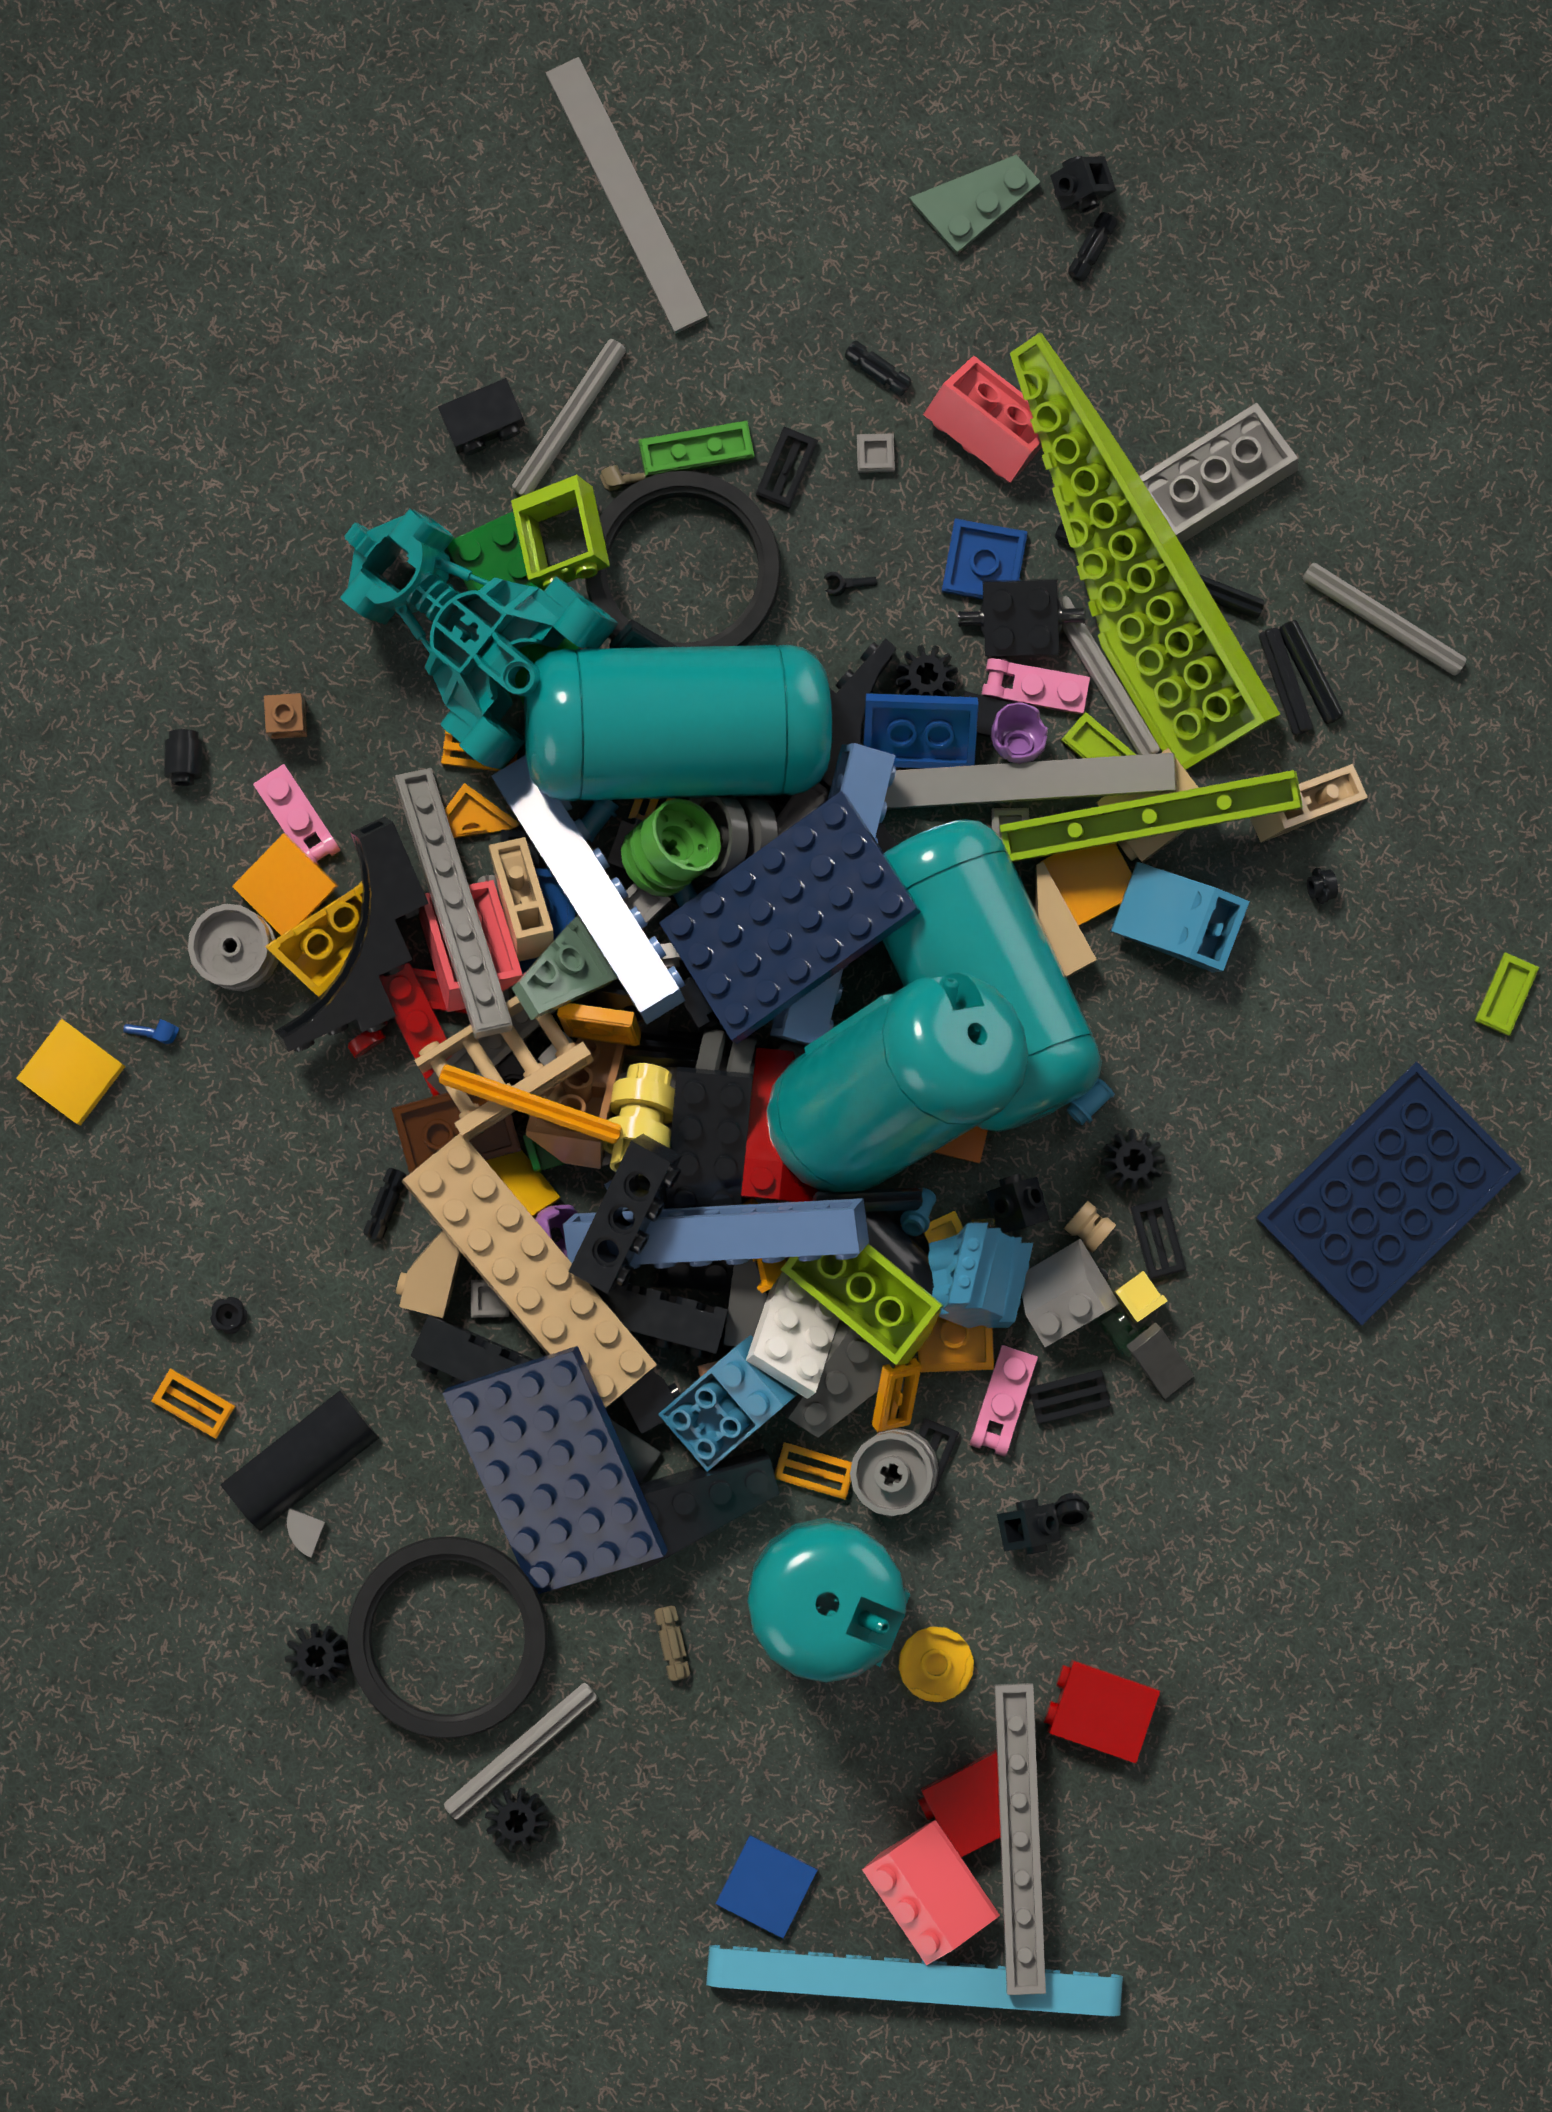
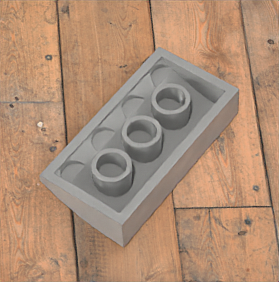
M1255 403L1139 477L1182 544L1297 472L1298 457L1259 404Z

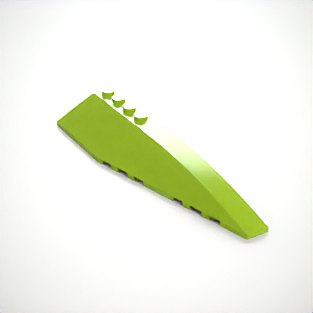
M1038 333L1010 352V356L1023 398L1028 400L1033 416V419L1030 420L1034 433H1038L1044 451L1042 455L1046 470L1049 469L1053 480V494L1069 545L1074 548L1079 566L1076 567L1080 580H1084L1090 599L1088 606L1092 617L1095 616L1100 631L1098 638L1101 647L1162 752L1169 748L1183 768L1187 770L1279 716L1280 712L1183 546L1131 462L1042 333Z

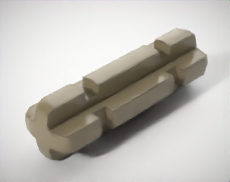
M666 1606L658 1608L654 1614L656 1624L661 1625L662 1629L658 1633L664 1660L669 1661V1665L666 1666L668 1678L670 1681L685 1679L690 1676L688 1661L684 1662L683 1660L686 1652L680 1626H676L675 1621L679 1620L676 1607Z

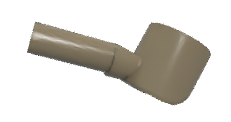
M613 465L603 469L600 478L604 488L613 491L627 484L637 483L645 479L644 473H629L622 476L618 465Z

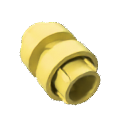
M635 1063L628 1067L626 1078L614 1082L610 1105L611 1111L617 1117L610 1118L608 1121L620 1124L622 1130L616 1144L603 1141L604 1150L612 1155L610 1168L613 1171H617L631 1140L641 1134H645L670 1148L671 1130L665 1124L672 1123L675 1089L670 1086L672 1074L669 1070L654 1064Z

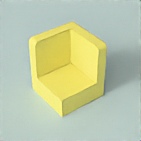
M1144 1271L1113 1292L1133 1323L1139 1322L1168 1301L1164 1295H1160Z

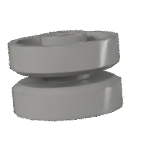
M222 904L208 909L197 918L189 933L187 949L191 964L203 978L224 989L244 992L257 988L272 976L279 963V960L265 947L278 938L277 932L263 917L241 905ZM235 942L237 943V948L235 951H232L230 947Z
M894 1428L879 1432L861 1445L853 1457L850 1477L853 1491L863 1505L875 1513L896 1516L909 1513L928 1498L936 1486L939 1467L936 1453L926 1439L914 1431ZM893 1464L898 1466L897 1473L901 1477H894L890 1474L889 1469Z

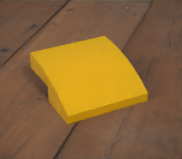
M61 1019L16 1079L81 1126L126 1066L65 1020Z
M522 1150L486 1160L534 1219L544 1208L552 1206L560 1200L561 1197L540 1172H534L530 1159Z

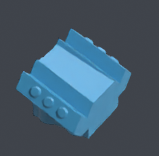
M967 1223L957 1235L929 1243L928 1260L934 1286L932 1296L944 1305L939 1317L966 1328L980 1325L987 1328H1009L1015 1322L1021 1303L1022 1290L1025 1286L1026 1273L1029 1269L1033 1243H1021L1022 1237H1010L1001 1233V1228H987L988 1223Z

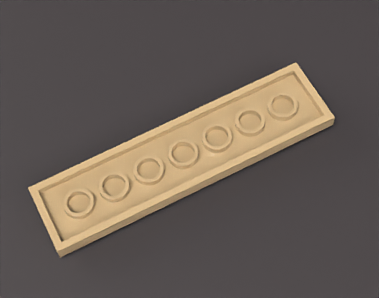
M460 1133L402 1180V1183L547 1355L575 1346L579 1347L605 1408L657 1365L591 1285L568 1272L572 1265L570 1260L469 1140H464Z

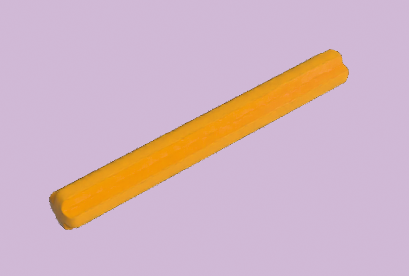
M448 1064L444 1065L441 1070L439 1083L612 1144L617 1143L621 1134L622 1127L620 1124Z

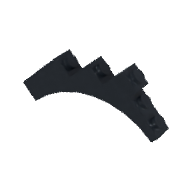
M886 638L880 645L873 642L860 657L864 663L855 673L849 669L836 684V687L839 689L837 693L830 688L832 704L831 753L828 769L819 782L828 790L831 789L841 745L860 744L866 693H872L879 676L896 654L897 648ZM882 822L879 823L875 838L878 839V845L885 853L898 845V843L890 836Z
M385 816L351 832L360 860L363 886L361 918L354 943L339 974L323 995L300 1016L275 1030L280 1044L288 1052L292 1050L300 1052L314 1045V1039L325 1034L336 1035L349 1027V1022H353L362 1032L366 1030L368 1032H375L384 1028L388 1024L387 1020L396 1016L379 976L382 974L384 976L396 974L404 968L403 964L412 960L395 919L405 920L417 915L421 911L420 907L428 904V901L394 823Z

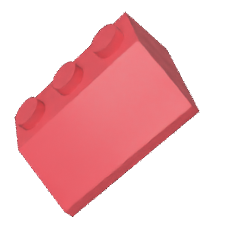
M975 356L971 357L944 382L923 414L932 421L938 430L946 432L959 442L965 451L977 456L996 475L1005 478L1010 483L1024 470L1042 447L1038 433H1034L1030 420L1033 419L1028 400H1024L1022 392Z
M494 880L470 884L471 895L503 992L523 976ZM425 893L428 904L420 907L419 919L447 1012L465 1009L430 893Z
M936 1820L888 1847L862 1869L926 1966L960 1946L1000 1916Z

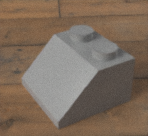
M1081 1239L1028 1269L1026 1273L1025 1286L1022 1290L1025 1315L1044 1347L1056 1342L1119 1304Z

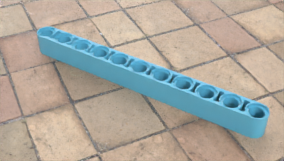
M720 1945L709 1946L706 1985L712 1987L1098 2016H1120L1123 1976L1111 1974V1977L1098 1976V1973L1073 1971V1974H1062L1060 1970L1045 1969L1046 1994L1007 1995L1005 1966H998V1969L985 1968V1965L968 1963H960V1966L947 1965V1962L933 1961L926 1966L923 1960L922 1963H911L909 1959L884 1957V1960H871V1956L846 1955V1958L833 1957L832 1953L808 1952V1955L795 1954V1951L771 1949L770 1952L757 1951L758 1948L733 1946V1949H721Z

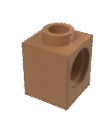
M301 693L264 696L266 734L270 739L307 737L306 702Z

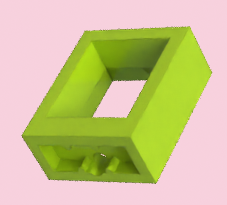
M577 474L511 500L528 581L545 591L556 576L568 583L578 578H591L599 570L610 566L593 486ZM578 507L588 552L548 567L539 522Z

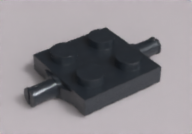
M1058 578L983 581V603L980 611H959L958 619L960 620L958 625L959 627L981 626L985 638V656L1056 655L1061 653L1060 633L1063 624H1085L1086 616H1071L1085 615V607L1063 609L1059 599Z

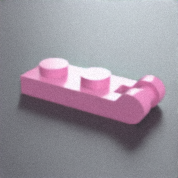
M989 658L987 660L986 671L989 672L987 684H983L982 696L1014 703L1022 702L1031 706L1080 715L1084 714L1090 677L1010 663L1001 659ZM1004 675L1014 676L1012 689L1002 687Z
M285 764L253 784L283 831L317 865H319L317 861L328 854L333 856L341 851ZM317 833L321 842L309 849L304 841Z
M1001 1345L970 1440V1446L979 1449L981 1446L994 1449V1454L1006 1456L1038 1358L1037 1356ZM989 1420L1003 1425L1000 1435L986 1431Z

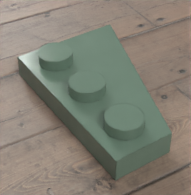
M1016 154L911 196L909 201L954 253L958 255L1040 185V180Z
M577 915L516 982L512 990L530 1019L534 1020L610 985L617 977Z

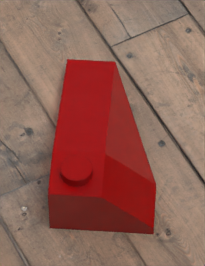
M756 1048L741 1192L742 1198L780 1202L812 1201L813 1196L818 1191L801 1182L787 1168L770 1139L766 1110L772 1086L790 1063L795 1060L794 1051Z

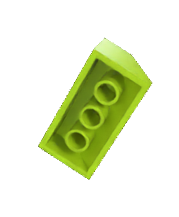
M869 1243L857 1257L840 1260L836 1259L835 1255H821L820 1259L814 1261H800L799 1257H790L781 1268L786 1275L895 1365L908 1364L931 1334L944 1306Z

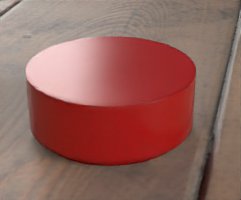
M381 1029L375 1032H368L366 1030L351 1040L347 1047L354 1058H357L383 1042L386 1037Z

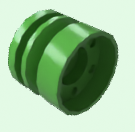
M669 800L661 804L625 836L621 847L622 863L628 876L640 889L651 895L668 897L679 893L718 859L721 849L720 833L714 820L702 807L688 800Z

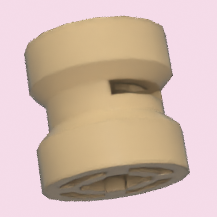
M1087 1200L1064 1229L1072 1236L1078 1235L1083 1240L1086 1248L1093 1253L1114 1229L1116 1224L1109 1218H1102L1097 1214L1096 1207Z

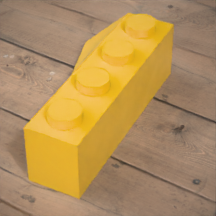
M362 881L355 888L265 946L318 997L327 990L339 974L353 946L361 918Z

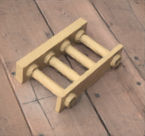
M517 996L506 1002L510 1017L524 1010ZM549 1012L536 1018L557 1050L555 1053L557 1058L545 1066L542 1063H537L514 1026H512V1031L501 1033L525 1071L523 1073L524 1079L513 1086L510 1083L506 1084L477 1040L478 1038L475 1039L471 1024L440 1044L438 1041L428 1044L420 1050V1057L414 1061L422 1073L433 1068L439 1077L443 1066L448 1064L445 1059L465 1048L483 1077L540 1096L592 1063L594 1059L583 1041L578 1045H575L574 1042L569 1043ZM444 1085L461 1112L459 1114L460 1120L454 1124L464 1140H471L516 1111L491 1101L486 1102L482 1106L473 1104L467 1093Z

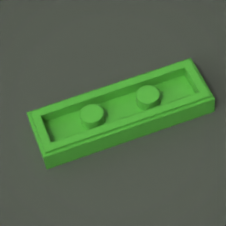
M747 421L638 440L645 478L666 472L689 471L754 458Z

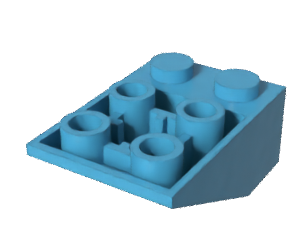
M1136 862L1110 932L1207 971L1222 972L1226 966L1250 901L1218 888Z
M751 1335L733 1348L658 1414L707 1472L799 1394L746 1361L753 1340Z

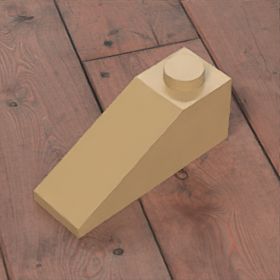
M1353 764L1300 783L1299 789L1303 809L1250 818L1260 842H1264L1368 797Z
M526 838L489 845V852L504 916L518 961L537 958L554 941V934Z
M1041 862L1034 869L1036 914L1066 978L1094 964L1097 959L1045 864Z
M443 1230L438 1233L413 1262L408 1272H401L396 1288V1294L402 1295L399 1307L440 1318L445 1316L449 1307L462 1253Z

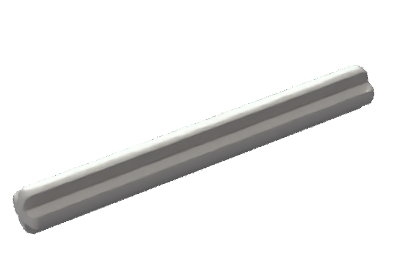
M614 339L607 341L512 484V490L516 494L523 496L535 490L624 356L626 350L621 343Z
M1312 563L1303 576L1304 582L1450 674L1457 675L1464 667L1467 659L1463 655L1317 563Z
M1063 596L1059 598L1063 609L1075 608L1069 597ZM1083 623L1063 624L1062 629L1138 755L1157 754L1160 751L1158 744L1086 625Z
M582 1683L444 1803L446 1811L456 1820L463 1817L595 1703L598 1697L588 1684Z

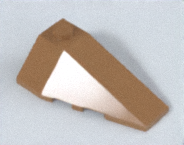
M578 1038L575 1045L583 1041L594 1061L539 1097L608 1120L613 1116L610 1105L613 1084L620 1079L626 1045ZM531 1115L529 1116L526 1136L565 1164L601 1169L605 1154L603 1140Z

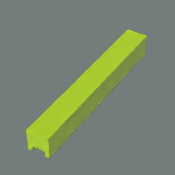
M1291 770L999 826L1012 862L1303 809L1297 772Z

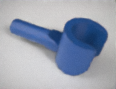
M160 1019L156 1029L125 1024L123 1031L128 1034L147 1036L164 1044H171L174 1042L179 1028Z

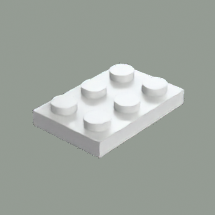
M782 1271L769 1290L746 1361L808 1399L816 1393L839 1318Z

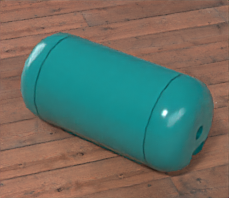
M793 645L562 649L549 652L535 662V665L540 670L539 684L530 696H524L526 761L530 778L539 791L553 799L576 801L578 799L618 800L795 795L804 793L819 783L826 773L830 761L832 704L828 677L816 655L803 647ZM529 673L527 675L526 685H528L530 681Z
M968 819L955 820L923 831L884 853L922 911L883 939L903 986H907L918 978H937L946 976L949 973H967L995 987L1013 1006L1024 1027L1028 1050V1064L1023 1085L1001 1112L979 1124L978 1127L996 1132L1020 1127L1053 1113L1091 1090L1100 1076L1102 1059L1099 1047L1092 1036L1093 1034L1008 851L997 833L980 821Z
M949 973L946 976L937 978H918L894 994L879 997L804 1047L805 1053L793 1060L772 1086L766 1110L770 1139L787 1168L801 1182L819 1191L856 1192L872 1188L998 1114L1009 1104L1023 1085L1028 1064V1050L1024 1027L1013 1006L995 987L967 973Z
M821 1518L795 1523L769 1541L754 1564L747 1603L753 1633L771 1660L796 1677L828 1683L858 1677L874 1665L881 1666L883 1659L892 1648L906 1614V1604L910 1597V1592L903 1587L901 1572L884 1546L854 1524Z

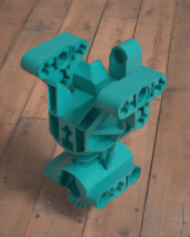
M409 508L405 515L369 530L355 522L344 536L348 543L354 547L348 588L341 595V600L364 618L384 625L389 622L396 612L401 616L417 641L421 640L430 653L425 669L429 675L433 676L445 706L450 709V712L440 725L460 742L459 746L467 754L487 767L502 770L525 743V738L501 721L513 705L509 692L528 697L536 690L540 680V670L519 652L518 649L529 644L558 648L565 638L583 649L585 647L587 649H599L619 624L604 610L585 599L557 576L544 591L537 587L509 582L499 578L487 581L473 575L471 570L450 562L449 555L444 552L454 539V536L432 518ZM403 549L408 554L407 557L409 559L407 562L416 568V571L406 587L400 590L384 577L383 573L393 564ZM449 574H452L463 580H473L484 586L478 591L471 590L460 593L454 590V587L447 583ZM419 611L424 613L430 621H433L430 631V644L425 638V631L412 613ZM526 668L530 674V681L524 688L519 689L515 683V676L519 670Z

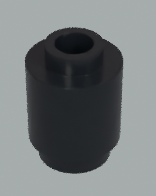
M188 729L169 731V739L165 740L164 777L172 779L171 783L173 785L191 786L194 785V780L202 777V741L199 740V732Z

